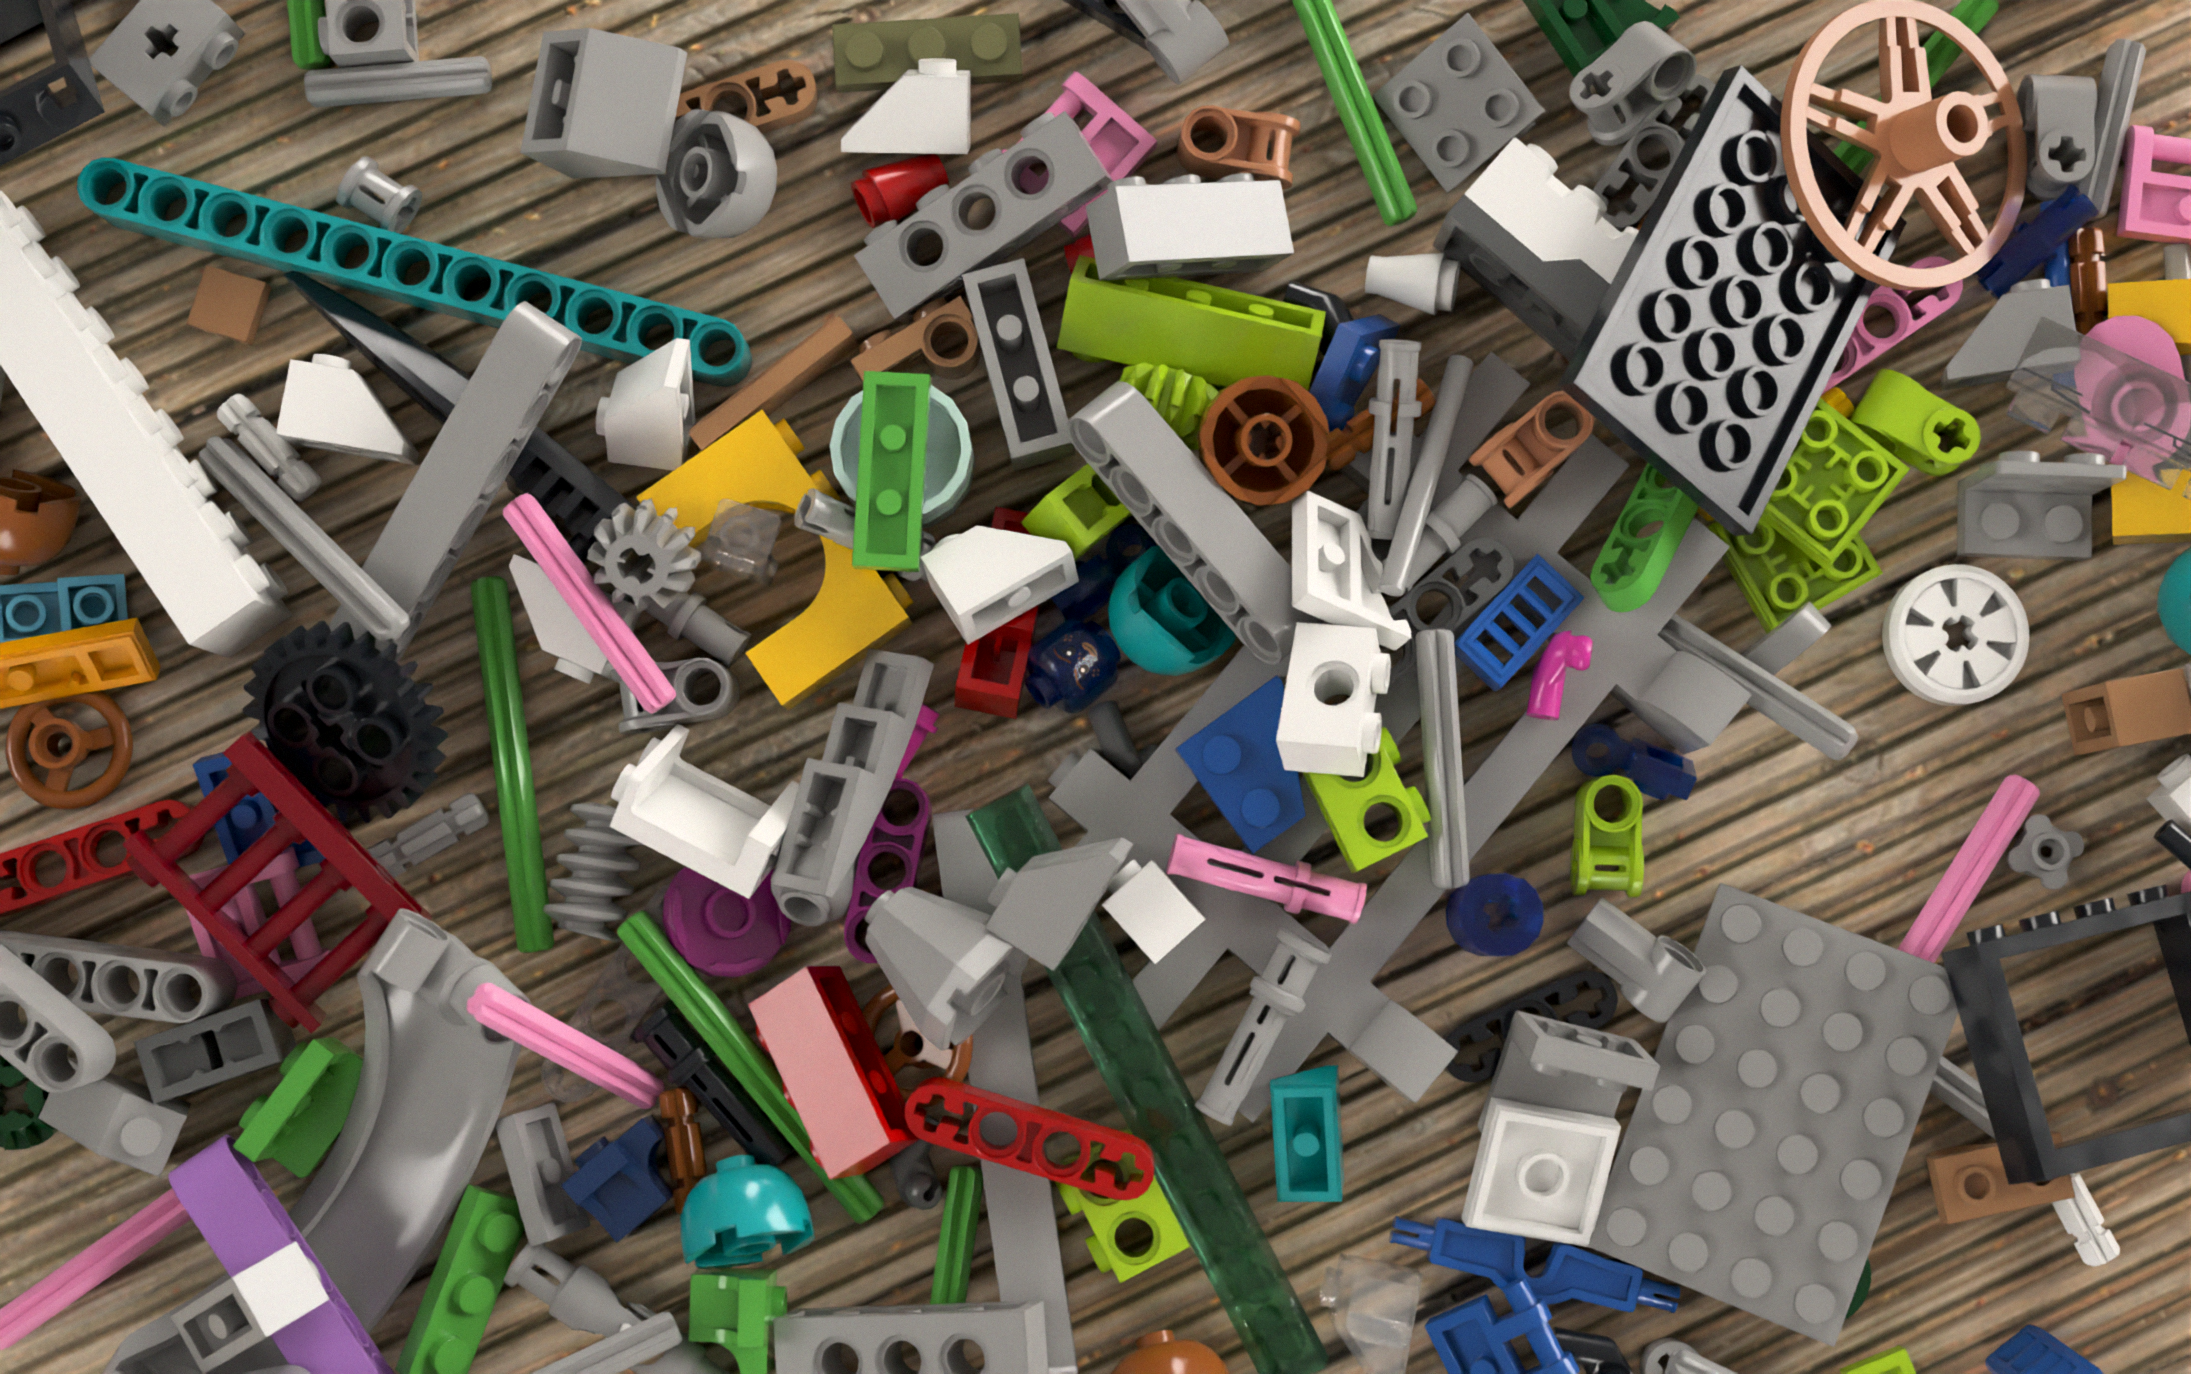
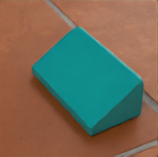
M1338 1065L1321 1066L1272 1079L1270 1081L1277 1202H1342L1344 1159Z

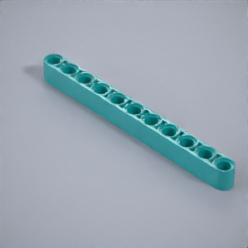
M102 157L91 161L82 169L78 177L77 191L81 201L105 221L124 230L283 272H290L292 270L301 272L317 281L498 329L518 304L524 301L527 302L534 294L541 292L550 293L552 295V304L545 314L582 338L581 351L633 364L656 351L645 347V337L648 331L654 326L667 324L674 327L672 341L676 338L690 340L692 380L713 386L729 387L738 384L747 376L752 365V354L742 333L733 323L714 316L115 158ZM126 182V192L122 199L117 203L107 205L106 198L109 190L115 184ZM186 198L187 205L184 213L175 220L166 221V211L169 205L176 199ZM247 214V224L244 230L236 236L226 237V226L229 220L235 215ZM307 229L308 240L305 246L297 252L286 253L285 244L288 237L294 231ZM368 245L369 256L366 262L358 268L346 269L345 258L348 252L356 246ZM429 261L430 272L427 278L419 284L413 286L406 285L405 274L408 268L416 262ZM478 277H489L491 279V288L484 298L475 302L465 300V289L473 279ZM606 308L613 311V321L604 332L598 334L585 332V321L594 310ZM729 340L735 343V354L727 364L711 366L705 363V353L714 342Z

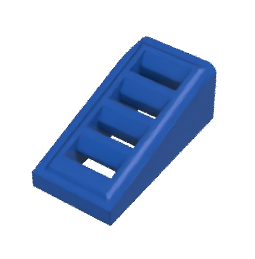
M1537 553L1454 641L1455 655L1496 692L1523 666L1585 597ZM1534 576L1562 601L1555 610H1552L1526 585ZM1516 595L1545 620L1538 628L1509 603ZM1499 613L1528 638L1521 646L1493 621ZM1482 631L1487 633L1511 656L1504 664L1476 639Z
M2031 1324L2026 1325L1990 1354L1985 1361L1986 1367L1992 1374H2103L2098 1367L2047 1331Z

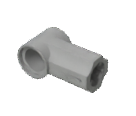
M1115 0L1146 37V46L1156 63L1178 85L1230 45L1220 23L1208 8L1198 0L1193 2L1190 0Z
M1603 897L1594 905L1567 941L1569 946L1620 983V990L1630 1004L1657 1022H1667L1706 973V968L1702 962L1685 946L1666 936L1655 937Z

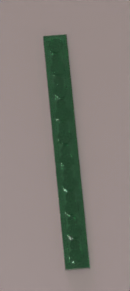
M1028 783L973 809L965 816L998 880L1007 868L1018 873L1033 856L1063 850ZM1094 910L1070 951L1055 970L1052 971L1045 965L1043 966L1130 1131L1134 1136L1144 1140L1152 1149L1155 1158L1154 1176L1258 1373L1311 1374L1325 1368L1329 1356L1200 1110L1195 1107L1196 1102Z

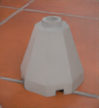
M914 887L900 889L895 894L888 890L873 903L867 912L865 921L870 925L867 928L865 942L921 1035L941 1051L948 1049L950 1042L955 1046L962 1044L1000 1006L1008 994L1001 988L1005 974L1008 972L1015 979H1018L1027 966L1029 955L985 928L992 915Z

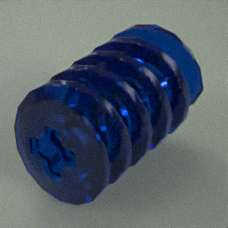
M1506 873L1487 874L1471 878L1468 885L1456 888L1453 891L1445 909L1446 926L1453 940L1465 951L1478 956H1513L1526 950L1538 938L1544 922L1543 904L1536 889L1524 878H1517ZM1498 903L1495 914L1503 920L1502 924L1497 927H1487L1491 917L1483 911L1484 905Z

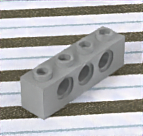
M1065 111L1057 117L1052 112L1036 118L1020 132L1023 137L1022 141L1004 153L999 148L985 153L968 167V171L971 174L968 178L951 189L947 184L931 190L918 200L916 207L919 211L899 225L896 220L888 221L865 237L864 242L867 247L855 254L854 257L895 320L907 325L914 321L912 318L913 314L920 308L936 299H947L963 288L962 274L997 265L1107 190V185L1113 182L1112 178L1075 121ZM1034 163L1046 164L1049 171L1046 186L1035 194L1022 193L1020 176L1023 170ZM980 199H992L996 207V215L993 222L985 229L972 230L968 224L969 209ZM939 234L943 242L941 257L932 265L921 266L916 257L918 243L927 235Z
M1043 1300L797 1308L785 1313L784 1316L773 1319L776 1374H1049ZM966 1339L976 1342L981 1347L985 1358L982 1370L972 1367L966 1361L963 1353V1345ZM903 1341L913 1344L919 1351L921 1356L919 1371L912 1370L905 1364L901 1354ZM842 1343L849 1345L856 1352L859 1361L857 1373L848 1370L842 1363L840 1357Z

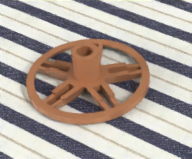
M1871 0L1832 17L1809 38L1793 64L1783 95L1780 125L1782 155L1790 188L1802 215L1816 237L1842 264L1869 281L1898 290H1929L1949 285L1975 273L1994 257L2009 237L2022 206L2027 179V144L2025 131H2022L2024 124L2019 105L2000 64L1982 40L1966 25L1947 12L1917 0ZM1879 20V76L1882 102L1844 88L1835 91L1813 83L1824 58L1844 35L1861 24ZM1916 22L1939 31L1955 42L1980 69L1992 92L1981 96L1979 94L1972 96L1966 92L1956 91L1932 100L1925 47H1919ZM1808 102L1829 111L1867 122L1866 129H1862L1842 118H1832L1809 107ZM1998 103L2001 115L1988 121L1984 107ZM1806 123L1874 155V162L1859 190L1844 227L1840 225L1829 209L1816 182L1808 152ZM2005 127L2008 146L2006 189L1999 212L1991 228L1987 231L1975 211L1979 204L1953 161L1977 153L1984 146L1987 137L1992 136L1993 132ZM1883 183H1885L1889 187L1870 216L1858 240H1854L1865 214L1871 211ZM1912 194H1914L1934 225L1961 258L1945 266L1919 269L1893 264L1874 255L1873 251L1885 231L1892 230Z

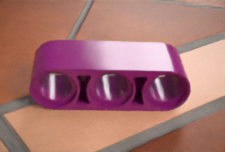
M894 778L888 795L861 848L844 927V941L848 951L856 959L865 963L878 962L871 952L866 951L861 946L859 929L873 903L883 893L888 891L879 888L874 883L872 878L874 862L880 856L887 853H895L904 861L906 875L898 887L891 889L894 894L900 889L907 887L917 888L932 818V804L928 794L917 783L906 778ZM899 791L913 793L919 802V812L916 819L906 826L892 825L885 815L887 800Z

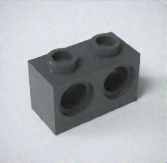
M263 998L134 1041L153 1104H157L283 1063L290 1052L297 1046L292 1028L283 1022L271 1009L267 1002L270 998Z

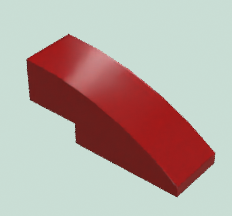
M995 507L991 528L1031 535L1021 523L1029 513ZM1041 603L972 643H965L955 685L954 707L1017 719Z

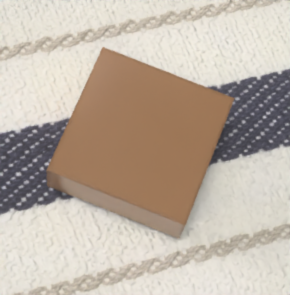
M206 265L186 324L202 332L253 346L272 287L266 282Z

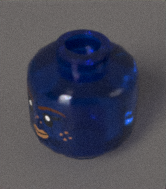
M1076 619L1065 620L1030 646L1027 660L1030 676L1025 679V685L1032 697L1043 708L1050 709L1052 706H1056L1068 714L1080 713L1117 683L1119 675L1117 663L1121 660L1120 651L1111 636L1096 622L1088 621L1085 624Z

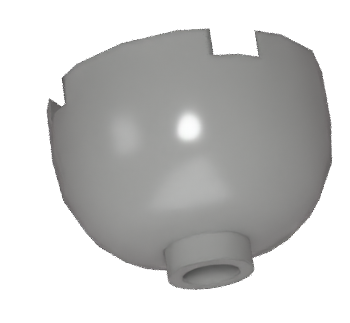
M691 110L676 121L670 144L666 175L656 174V192L659 207L669 226L676 231L688 233L693 237L707 239L735 238L759 224L771 206L777 185V166L774 152L765 136L752 124L722 111Z

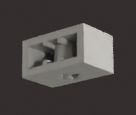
M140 0L92 54L89 61L91 66L161 125L165 126L172 117L182 115L191 107L197 97V88L213 70L221 69L231 61L237 52L238 41L244 36L245 32L226 12L211 0ZM173 45L178 50L170 57L166 54V51Z

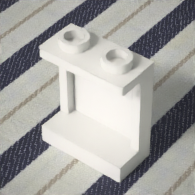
M677 724L662 741L655 737L652 738L643 751L637 767L629 763L620 774L611 794V798L619 803L609 827L749 899L778 861L799 783L792 780L773 805L770 806L683 761L680 753L689 729Z

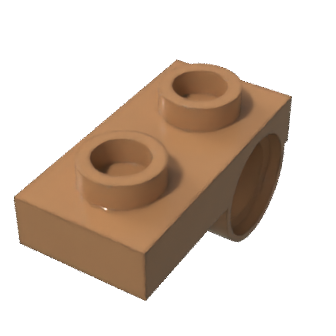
M961 296L949 303L946 302L945 298L936 299L916 311L912 316L915 323L894 335L890 330H884L865 340L858 347L860 355L851 359L854 370L862 384L864 382V371L905 373L924 361L933 373L944 379L956 380L969 375L979 362L980 345L973 316ZM955 332L963 335L968 340V346L959 357L945 359L933 351L935 342L943 334Z
M2050 1131L2054 1144L2063 1142L2060 1132ZM1997 1143L1953 1146L1926 1154L1940 1222L1946 1224L2075 1198L2070 1174L2048 1181L2009 1185Z

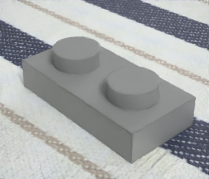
M555 1102L497 1119L495 1127L501 1144L502 1155L507 1165L519 1207V1214L523 1221L530 1247L590 1227L586 1209L577 1206L561 1187V1184L575 1173Z

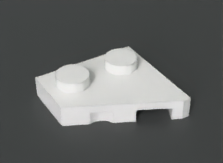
M1307 490L1292 503V607L1333 625L1376 628L1379 644L1396 651L1411 639V629L1407 620L1392 619L1381 594L1382 591L1378 588L1384 568L1372 551L1371 538L1361 515Z

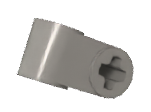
M1647 21L1635 23L1598 59L1577 74L1569 89L1570 98L1576 108L1586 113L1589 117L1587 120L1588 131L1597 143L1607 146L1618 145L1632 138L1659 110L1687 89L1695 76L1696 58L1688 49L1653 23ZM1591 85L1594 86L1597 94H1591L1589 90ZM1616 113H1622L1624 117L1623 123L1619 121Z
M2027 74L2022 79L2017 94V102L2024 124L2022 131H2025L2027 144L2025 192L2038 200H2057L2067 194L2074 183L2088 175L2094 166L2096 156L2094 147V117L2097 107V88L2092 77Z
M694 658L667 663L655 662L676 691V697L663 709L651 714L643 709L616 670H611L613 681L620 684L624 720L618 723L619 733L624 735L674 728L677 724L682 725L716 720L727 716L733 711L740 699V685L735 674L729 668L709 658ZM708 672L715 673L721 683L720 693L711 704L699 706L693 697L694 683L703 674Z

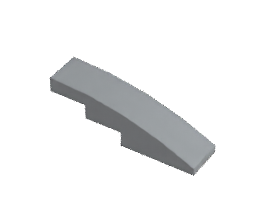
M868 649L853 705L838 702L822 760L806 759L771 884L824 897H833L862 848L892 786L915 728L933 671V663L923 657Z

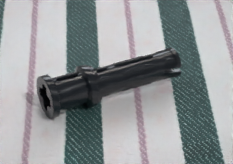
M669 1000L630 1035V1038L635 1044L643 1042L668 1070L666 1079L672 1085L675 1083L680 1087L685 1084L741 1148L748 1155L754 1156L756 1165L776 1167L795 1148L714 1058L716 1053L705 1040L698 1036L677 1012L678 1007L674 1002Z

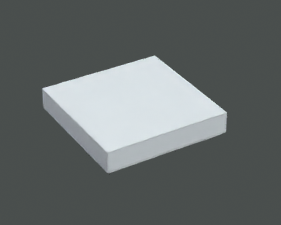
M1491 1097L1461 1217L1465 1226L1588 1247L1585 1245L1589 1244L1591 1234L1595 1230L1621 1129L1620 1124L1614 1118Z

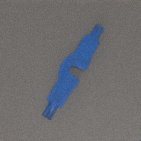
M1395 1216L1392 1227L1395 1229L1416 1233V1236L1391 1230L1389 1243L1427 1251L1426 1256L1431 1263L1488 1277L1501 1290L1508 1283L1525 1277L1536 1299L1543 1298L1546 1305L1561 1303L1573 1298L1625 1312H1633L1636 1303L1666 1310L1670 1313H1675L1678 1303L1674 1300L1654 1296L1653 1294L1658 1293L1679 1299L1680 1286L1642 1278L1643 1271L1637 1266L1605 1258L1570 1244L1553 1243L1543 1271L1538 1275L1529 1276L1523 1268L1524 1247L1526 1244V1237L1470 1228L1466 1227L1463 1222L1443 1217H1436L1433 1226L1400 1218L1399 1216Z

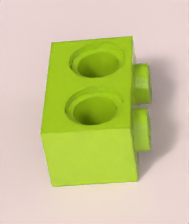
M1087 463L1047 494L1021 523L1033 536L1066 541L1072 550L1074 561H1076L1131 517L1132 514Z
M1385 726L1381 728L1378 752L1367 753L1369 770L1362 781L1350 782L1335 774L1302 772L1351 873L1366 868L1429 837L1423 826L1424 823L1431 821L1429 811L1414 785L1406 789L1404 788L1393 766L1402 761L1401 756ZM1384 805L1395 813L1398 828L1393 838L1389 841H1377L1366 832L1364 815L1370 806Z
M1130 1125L1118 1130L1134 1135ZM1095 1142L1092 1144L1090 1160L1084 1172L1093 1162L1104 1159L1099 1157L1103 1143ZM1081 1150L1064 1158L1060 1164L1072 1163L1079 1157ZM1123 1152L1122 1158L1119 1161H1115L1123 1172L1122 1182H1127L1131 1173L1141 1175L1143 1173V1170L1135 1167V1155ZM1155 1174L1149 1189L1139 1198L1128 1201L1112 1199L1055 1181L1070 1213L1074 1215L1083 1210L1095 1233L1085 1238V1242L1100 1272L1103 1274L1113 1269L1120 1283L1190 1247L1189 1241ZM1139 1218L1150 1225L1153 1237L1150 1244L1142 1251L1128 1252L1122 1249L1116 1242L1115 1231L1124 1220Z

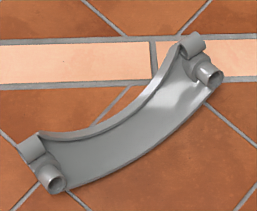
M399 909L357 974L363 999L366 1027L364 1058L359 1084L349 1115L334 1147L309 1187L287 1213L368 1334L392 1306L419 1269L459 1203L501 1112L521 1050V1044L476 1021L475 1017L467 1011V1000L475 995L477 986L491 983L531 1005L529 998L493 963L477 957L456 936L444 931L424 916L407 909ZM228 1272L193 1298L129 1334L119 1345L101 1374H203L170 1316L229 1280L231 1277ZM269 1335L205 1374H238L289 1365V1363Z

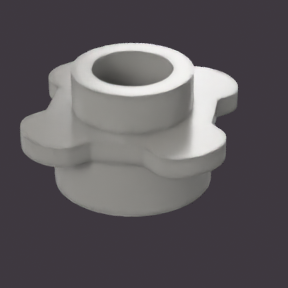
M2032 815L2024 821V832L2018 836L2014 847L2008 852V864L2015 872H2023L2030 877L2039 878L2042 886L2046 889H2060L2068 881L2066 871L2074 857L2080 856L2083 853V839L2077 832L2070 831L2065 833L2052 826L2050 819L2045 815ZM2043 846H2048L2051 850V855L2048 858L2042 857L2040 853Z

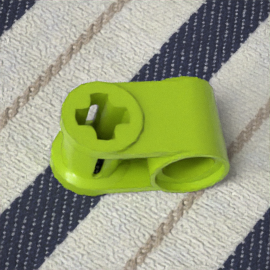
M1880 369L1877 371L1849 419L1850 422L1893 456L1930 476H1944L1956 470L1961 463L1972 457L1978 450L1981 441L1980 428L1975 418L1969 413L1930 393L1912 378L1890 369ZM1940 432L1946 433L1950 437L1947 441V447L1950 451L1947 453L1937 448L1941 440L1937 434Z
M1602 775L1592 777L1581 785L1576 793L1574 802V840L1570 856L1572 894L1574 896H1584L1587 890L1625 891L1628 898H1639L1644 880V853L1642 847L1643 801L1641 792L1635 783L1623 776ZM1606 785L1615 788L1621 795L1623 802L1621 813L1611 822H1605L1598 817L1594 809L1595 795ZM1596 865H1617L1619 867L1617 871L1595 870Z

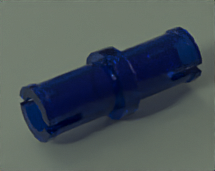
M2069 184L2065 191L2032 221L2027 223L2022 220L2012 229L2015 236L2002 246L1988 263L1972 274L1987 292L1989 290L1992 291L1990 294L1994 299L1998 301L2002 295L2007 294L2012 285L2019 283L2040 263L2048 266L2057 258L2055 250L2091 218H2095L2099 214L2095 205L2084 193L2080 196L2078 195L2080 191L2076 186Z

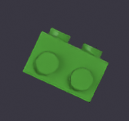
M335 1037L313 1039L310 1044L305 1041L299 1043L280 1066L279 1073L284 1076V1079L271 1096L268 1097L263 1094L258 1097L242 1116L239 1126L244 1129V1132L233 1147L252 1162L274 1158L297 1177L305 1178L310 1176L339 1137L349 1115L359 1084L363 1058Z

